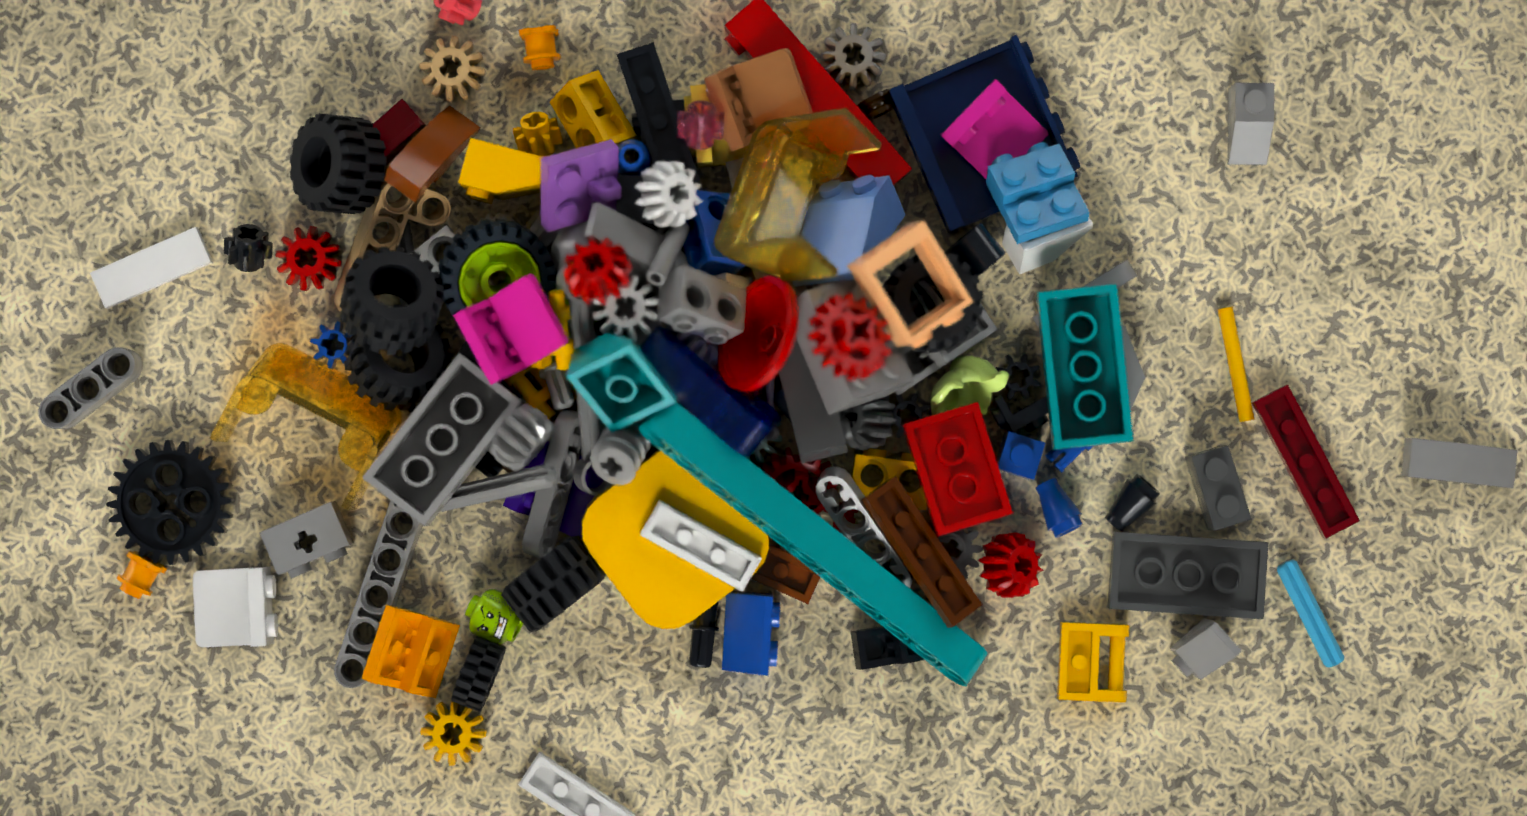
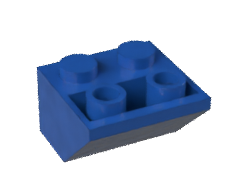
M731 591L726 595L722 670L768 676L769 666L777 667L778 641H771V627L779 628L780 602H773V593Z

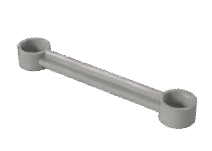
M564 265L557 274L556 287L557 290H564L565 299L569 302L571 336L574 340L575 349L595 339L592 303L588 306L583 302L582 297L575 298V296H572L568 289V283H566L563 277V269L567 268V265ZM576 389L582 458L574 467L573 479L580 490L590 495L598 496L613 484L604 480L600 486L588 488L585 482V474L592 465L590 460L591 452L602 435L603 423Z

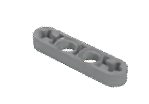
M564 409L556 419L543 465L547 464L549 467L556 469L557 474L555 477L557 482L553 487L536 490L523 536L522 549L524 553L540 559L555 547L573 483L574 467L579 461L582 451L579 416L576 411Z
M840 467L824 469L817 480L816 495L842 534L887 571L890 572L891 568L896 575L902 573L903 576L900 581L910 588L913 580L912 574L861 499L865 496L851 475ZM828 481H831L833 485L841 484L840 494L835 488L827 489ZM842 497L844 501L839 505L840 498ZM851 509H857L864 514L866 519L862 523L854 524L845 518L844 513ZM871 539H878L885 544L886 549L881 553H872L865 547V543Z

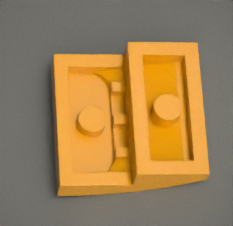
M386 604L362 679L374 684L399 688L411 694L436 698L460 625Z

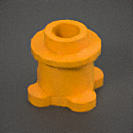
M546 25L518 30L519 37L525 42L526 57H523V63L531 64L532 70L554 68V61L561 59V54L556 51L555 37L559 36V30L556 29V26Z
M128 551L126 556L131 560L123 575L118 574L116 578L122 583L119 589L137 599H141L143 594L151 596L152 591L150 588L158 573L165 574L168 568L160 563H153V560L147 556L145 558L140 557L137 551Z

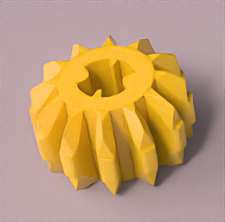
M452 701L450 712L443 702L436 705L439 716L428 712L424 718L434 727L427 726L420 730L421 735L433 737L432 740L423 745L424 749L430 750L437 746L439 750L433 758L437 762L442 759L445 753H448L449 766L456 764L457 753H459L465 763L471 761L469 749L478 753L483 749V746L473 738H484L487 736V730L475 729L474 727L484 720L483 715H477L471 720L468 715L473 709L465 707L463 712H459L460 704ZM448 723H453L454 728L457 725L462 728L463 732L458 736L459 742H454V737L448 740L445 736V732L449 729Z

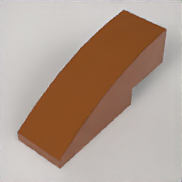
M448 106L432 119L388 165L384 180L416 203L428 187L440 179L467 147L470 138H474L481 127L453 107Z

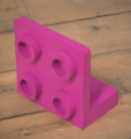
M994 79L941 133V136L987 179L988 166H991L997 157L1003 154H1011L1015 158L1027 154V151L1033 145L1041 143L1048 136V131Z

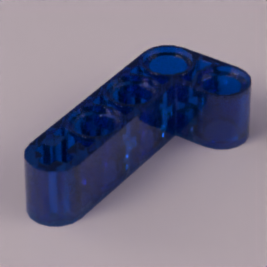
M657 326L639 347L644 356L677 396V401L738 454L744 457L750 456L781 422L780 415L772 406L760 398H754L749 401L738 390L728 386L720 374L664 327Z

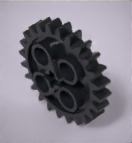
M165 440L163 451L157 442L149 443L150 454H147L143 449L137 448L135 450L137 462L131 459L123 460L128 471L126 473L114 472L113 475L121 483L120 486L108 487L110 492L117 495V500L107 502L106 506L117 508L118 514L109 518V522H121L122 527L115 535L116 537L125 535L130 537L125 545L126 549H132L139 545L138 555L145 558L150 552H153V563H160L164 555H166L168 564L175 565L178 560V554L187 563L192 561V550L199 556L207 554L204 546L205 542L211 546L219 544L213 534L215 532H228V529L220 522L222 519L233 518L232 513L224 510V505L235 502V498L224 496V491L233 485L229 482L221 483L219 480L226 472L225 468L215 470L211 468L215 463V456H209L202 460L203 447H196L189 453V442L182 441L178 449L175 450L173 440ZM169 464L175 466L178 470V480L172 486L165 484L162 479V471ZM147 478L153 480L156 487L166 496L176 495L177 498L174 504L185 514L191 516L196 521V526L192 527L178 510H166L164 507L167 505V500L157 491L151 489L145 480ZM195 491L202 492L206 497V506L201 512H196L190 506V497ZM142 492L148 494L152 501L151 509L146 514L139 512L135 504L136 498ZM169 519L175 520L180 527V533L175 540L168 539L163 531L164 524Z

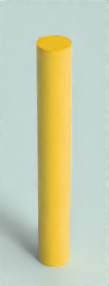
M1233 307L1218 309L1239 422L1255 420Z

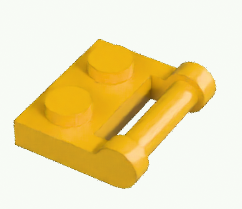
M1060 622L1058 700L1127 702V690H1123L1125 637H1129L1130 625ZM1100 636H1110L1108 689H1098Z

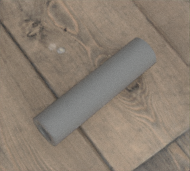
M686 222L679 227L670 226L646 274V278L651 284L661 286L665 283L690 232V226Z

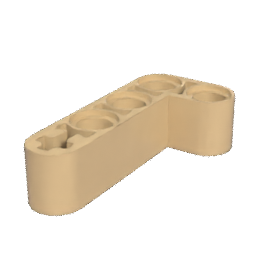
M385 180L381 183L382 190L379 196H375L374 204L370 208L366 207L335 291L334 303L339 312H341L339 307L348 269L352 268L353 262L358 257L363 259L364 253L369 250L378 253L379 247L388 246L389 251H395L396 247L399 246L408 219L432 227L446 222L450 216L451 207L450 202L443 194L429 186L416 203L403 193L399 200L388 203L386 201V193L392 185ZM429 198H436L438 203L436 210L432 214L423 215V203ZM383 221L388 222L389 230L386 236L374 239L372 233L375 225ZM377 295V296H374V297H375L377 300H379L380 295Z

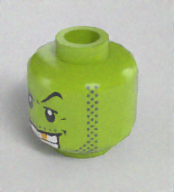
M489 589L481 597L474 595L466 609L465 616L470 618L469 630L473 635L499 645H503L507 641L513 642L518 636L523 623L501 596L502 592L496 589Z

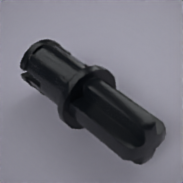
M718 602L694 619L693 624H689V628L692 629L689 664L693 667L708 668L711 666L715 631H719V627H715Z

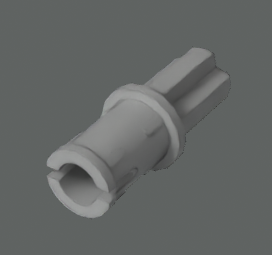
M551 355L552 365L541 369L539 377L546 381L554 408L562 410L574 405V396L569 380L566 377L568 369L558 370L556 367V357Z

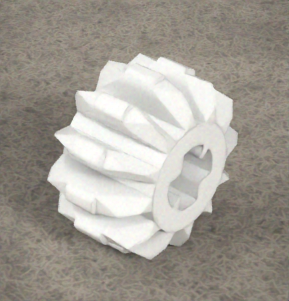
M659 161L653 164L652 168L641 172L644 182L638 183L634 187L642 193V198L635 202L640 206H645L642 217L648 220L653 219L654 225L658 227H679L685 224V220L697 216L693 206H697L703 201L696 196V190L702 185L692 182L695 171L684 169V164L679 161Z
M632 276L629 288H619L621 292L620 299L610 295L604 306L596 298L593 302L598 306L605 307L606 310L593 313V318L595 320L609 318L602 325L600 331L605 334L616 326L614 335L623 337L624 330H628L629 339H632L633 342L637 341V334L634 328L638 326L644 334L649 335L651 329L643 321L645 318L651 321H658L657 314L647 311V308L657 306L659 301L658 298L643 299L652 290L650 284L644 285L637 292L636 288L639 279L636 276ZM623 299L626 303L629 302V299L636 302L633 306L636 314L630 319L626 315H624V319L617 317L620 311L617 304Z

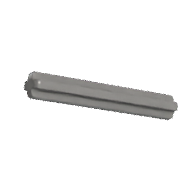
M545 464L463 483L441 512L553 487L557 482L555 477L557 471L554 467H549V465Z

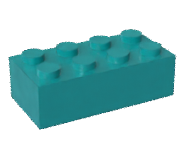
M1117 284L1038 292L1036 303L1052 450L1134 441Z

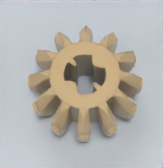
M457 36L451 37L450 47H446L444 41L439 38L436 40V45L440 49L437 53L430 48L424 50V53L428 58L432 59V62H421L419 64V68L422 71L431 72L422 78V83L425 86L435 84L431 94L436 98L446 89L445 96L448 102L454 101L456 90L459 91L460 96L464 100H467L469 93L465 87L468 84L475 90L481 88V85L472 77L485 75L486 70L484 68L474 66L483 60V56L480 52L470 54L474 45L469 40L459 49L460 42ZM452 60L456 65L459 62L462 64L457 68L458 75L453 78L449 73L445 76L443 72L448 70L446 63Z

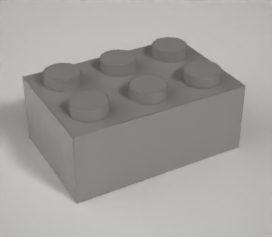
M855 279L837 281L813 288L796 298L799 307V327L796 338L828 415L888 396L914 381L900 347H896L892 339L884 344L891 350V354L883 359L886 363L884 367L863 380L858 377L853 381H848L846 372L839 377H835L833 375L834 367L831 364L825 368L821 366L824 359L823 355H813L812 350L818 345L817 341L808 339V334L816 329L809 324V319L817 315L815 312L816 307L836 294L842 297L847 293H852L855 301L863 296L866 297ZM867 300V305H866V307H867L868 309H871L872 306H871V304L869 303V301ZM883 327V332L888 333L885 327Z

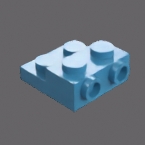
M1045 142L1037 143L1025 155L1013 158L1011 154H1003L997 157L991 166H988L986 185L1017 244L1086 222L1089 219L1090 212L1074 184L1075 172L1060 144L1049 147Z

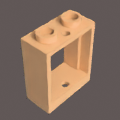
M924 220L909 223L847 265L872 308L878 307V318L880 320H887L888 324L884 327L888 334L892 335V340L896 347L911 345L913 348H917L933 337L931 332L933 329L941 324L946 327L958 321L964 316L962 309L973 302ZM913 247L945 301L906 327L874 273Z

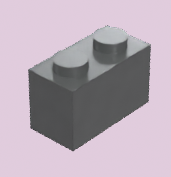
M1221 445L1185 456L1207 530L1216 531L1251 520L1228 445Z

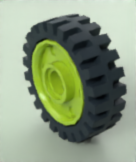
M495 218V221L481 220L480 224L476 226L470 224L465 227V232L462 234L458 232L452 238L453 243L451 245L447 244L443 251L444 258L440 259L439 274L442 278L440 285L444 286L443 300L452 315L492 297L528 274L536 277L541 288L544 289V294L548 301L549 292L556 290L555 265L546 246L532 231L517 222H507L504 219ZM499 270L506 272L503 283L496 286L488 284V279L493 272Z

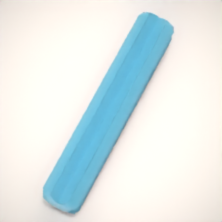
M1289 560L1277 567V572L1324 666L1330 668L1344 661V655L1297 561Z

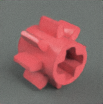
M434 0V5L441 8L438 15L439 18L462 26L465 20L471 21L477 16L482 0Z

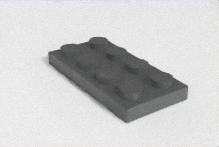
M1113 531L1108 608L1264 619L1269 542Z

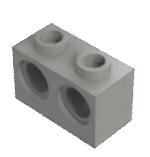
M682 265L669 272L665 283L659 286L657 320L672 325L673 329L677 331L690 332L703 337L708 343L723 344L744 332L747 289L687 265Z

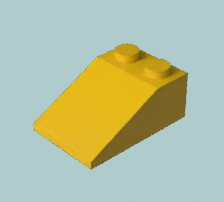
M470 138L458 183L466 190V195L470 196V199L487 204H492L494 198L507 200L541 193V158L543 157Z

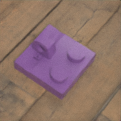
M611 139L541 158V225L547 232L588 221L593 203H601L616 211V199H621V186L617 181L619 147Z

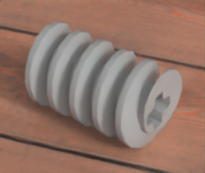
M648 416L611 433L607 426L603 430L597 444L592 449L590 458L593 469L603 480L614 485H625L633 480L652 444L639 431L640 426Z

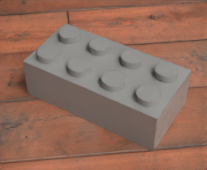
M459 353L362 478L420 524L429 526L489 450L492 437L497 433L498 428L502 426L506 418L515 409L524 405L525 402L499 382L490 385L483 370L466 356Z

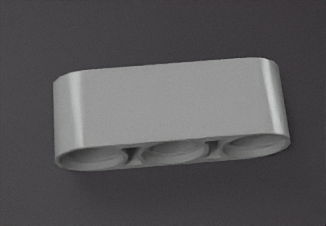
M121 347L112 348L103 353L43 399L38 409L41 422L52 429H70L76 426L141 375L143 361L140 355L133 350ZM125 355L130 361V368L126 374L119 376L114 369V363L119 356ZM94 378L98 382L99 391L94 398L89 399L85 396L84 385L87 380ZM62 401L68 408V415L64 421L58 422L53 416V409L57 403Z

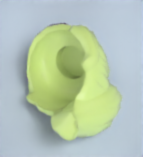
M971 355L955 358L951 363L950 371L945 373L933 387L929 415L932 416L978 402L982 416H986L993 392H998L1005 388L1009 373L1004 370L998 372L992 363L978 356Z

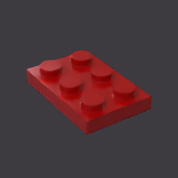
M978 402L903 424L904 433L937 537L1013 514Z

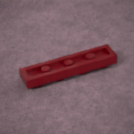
M1284 385L1251 402L1322 538L1327 539L1359 522L1360 520L1289 385Z

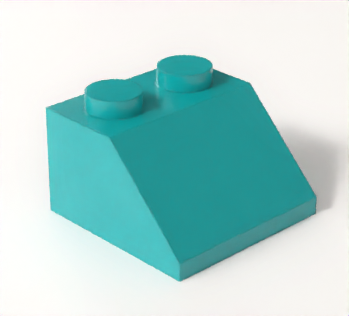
M605 333L574 349L566 377L611 433L677 401V396L632 339Z

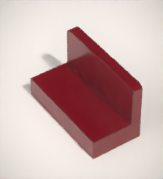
M403 99L398 101L373 123V128H377L381 134L380 140L384 141V156H387V165L426 126Z

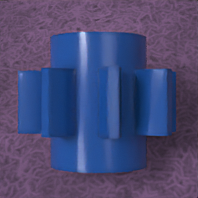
M340 321L336 322L334 330H329L328 327L321 324L319 327L323 334L319 339L314 338L310 340L311 343L318 345L319 352L313 358L315 360H321L324 357L329 358L328 368L334 369L337 360H341L344 364L348 358L345 355V351L353 335L349 336L348 333L342 332L343 323ZM336 335H338V341L344 343L343 350H336L334 356H332L333 351L327 348L328 340H335Z

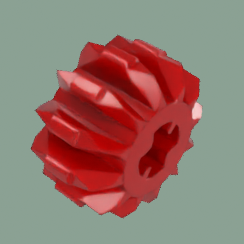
M310 226L306 237L303 230L297 227L294 229L295 242L286 236L281 239L283 244L288 246L289 249L287 252L282 250L276 251V257L287 259V262L280 264L277 270L279 273L291 271L286 279V283L290 286L296 284L300 279V290L307 292L312 279L316 289L322 290L324 289V283L321 276L324 275L331 281L337 278L328 269L330 265L334 267L342 266L341 260L330 257V255L338 253L341 248L338 244L327 246L332 238L329 232H324L318 238V228ZM315 250L317 253L313 255V258L317 259L315 265L312 267L306 264L302 267L301 263L305 262L304 259H301L302 253L304 251L312 253Z
M590 236L589 245L583 247L575 243L576 254L565 255L567 268L563 269V277L566 283L569 284V290L575 298L582 297L583 302L588 306L598 298L599 303L605 306L606 297L612 295L620 299L621 292L619 288L630 287L628 275L632 273V266L630 260L626 258L624 248L620 244L613 246L612 241L608 237L600 244H597L596 240Z
M1017 532L992 536L991 542L983 545L985 557L978 560L983 564L984 570L979 576L987 579L986 589L996 592V595L1002 598L1023 597L1030 594V589L1039 585L1036 574L1044 571L1038 566V560L1043 554L1034 551L1036 541L1026 539L1025 534Z

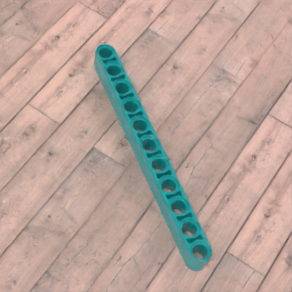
M677 402L648 415L640 426L639 431L649 442L944 676L961 686L966 687L988 655L987 651L956 625L948 628L934 607Z

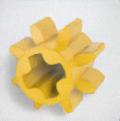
M531 112L524 115L520 120L521 127L513 128L515 142L519 151L547 157L555 152L554 144H562L563 142L557 119L555 117L549 119L548 115L543 112Z

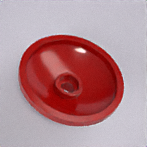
M775 276L761 277L745 288L747 290L744 332L723 344H718L720 374L728 386L739 391H753L771 381L785 365L796 341L799 327V307L796 295L786 281Z

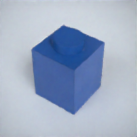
M1010 431L1004 432L996 458L999 470L1034 480L1046 443Z

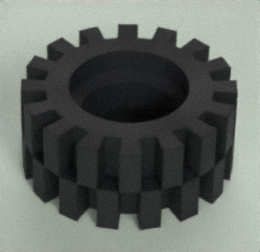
M476 636L461 668L451 701L481 712L495 682L506 647Z

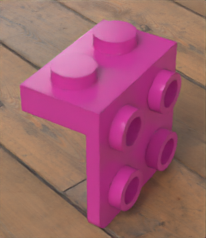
M532 274L523 276L492 297L462 309L453 315L490 385L523 371L565 346L568 342L564 329L539 282Z

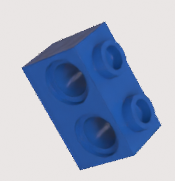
M696 190V196L703 202L693 206L697 216L685 220L690 226V232L683 244L688 265L712 276L725 272L736 275L750 261V256L732 194Z

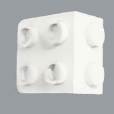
M270 567L199 570L193 574L195 641L199 647L241 645L257 647L274 644V637L278 636L277 614H273L272 598L276 597L275 575H271Z

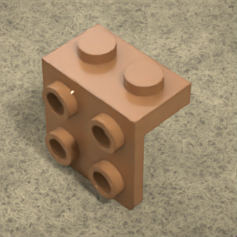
M787 48L723 68L704 78L707 85L706 94L708 100L715 107L720 121V133L723 139L728 142L730 151L744 148L759 138L806 124L813 119V111L791 51Z

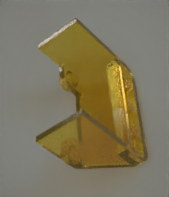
M846 108L772 119L764 122L755 130L749 142L714 238L715 248L730 260L786 281L835 277L838 269L799 235L817 183L829 182L840 177L845 170L850 154L880 150L882 143Z
M276 343L269 346L237 384L210 439L216 442H228L243 412L251 415L262 414L272 406L277 395H280L345 429L339 442L338 453L344 464L359 473L341 507L346 510H355L358 508L370 485L362 477L397 433L403 420V411H400L398 405L393 411L384 410V404L379 403L377 407L368 404L371 398L366 394L361 398L356 393L359 389L358 385H350L347 379L348 375L335 368H328L327 364L315 360L312 356L288 344Z

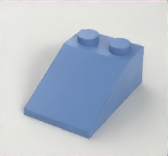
M866 175L856 180L845 182L831 180L819 187V191L808 204L792 275L794 286L855 279L847 265L890 237L905 217V212L890 175L875 178L872 175Z

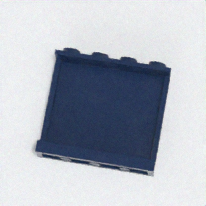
M1017 35L1012 36L1007 42L905 86L900 84L888 91V97L896 106L894 111L948 234L1000 212L986 185V179L941 136V133L994 79L1048 131V136L1042 142L1047 143L1049 147L1060 144L1075 172L1074 180L1078 177L1076 170L1080 168V163L1072 147L1066 149L1061 134L1065 133L1063 123L1057 112H1050L1045 99L1050 98L1047 86L1041 76L1035 78L1030 64L1034 63L1030 47L1026 41L1020 43Z

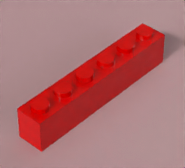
M764 0L751 1L724 25L725 32L728 34L724 40L738 56L744 52L749 59L782 48H787L791 51L813 111V119L806 124L800 125V127L814 143L820 139L826 145L829 151L825 155L839 171L846 168L855 180L866 175H872L874 178L890 175L894 186L911 172L912 168Z

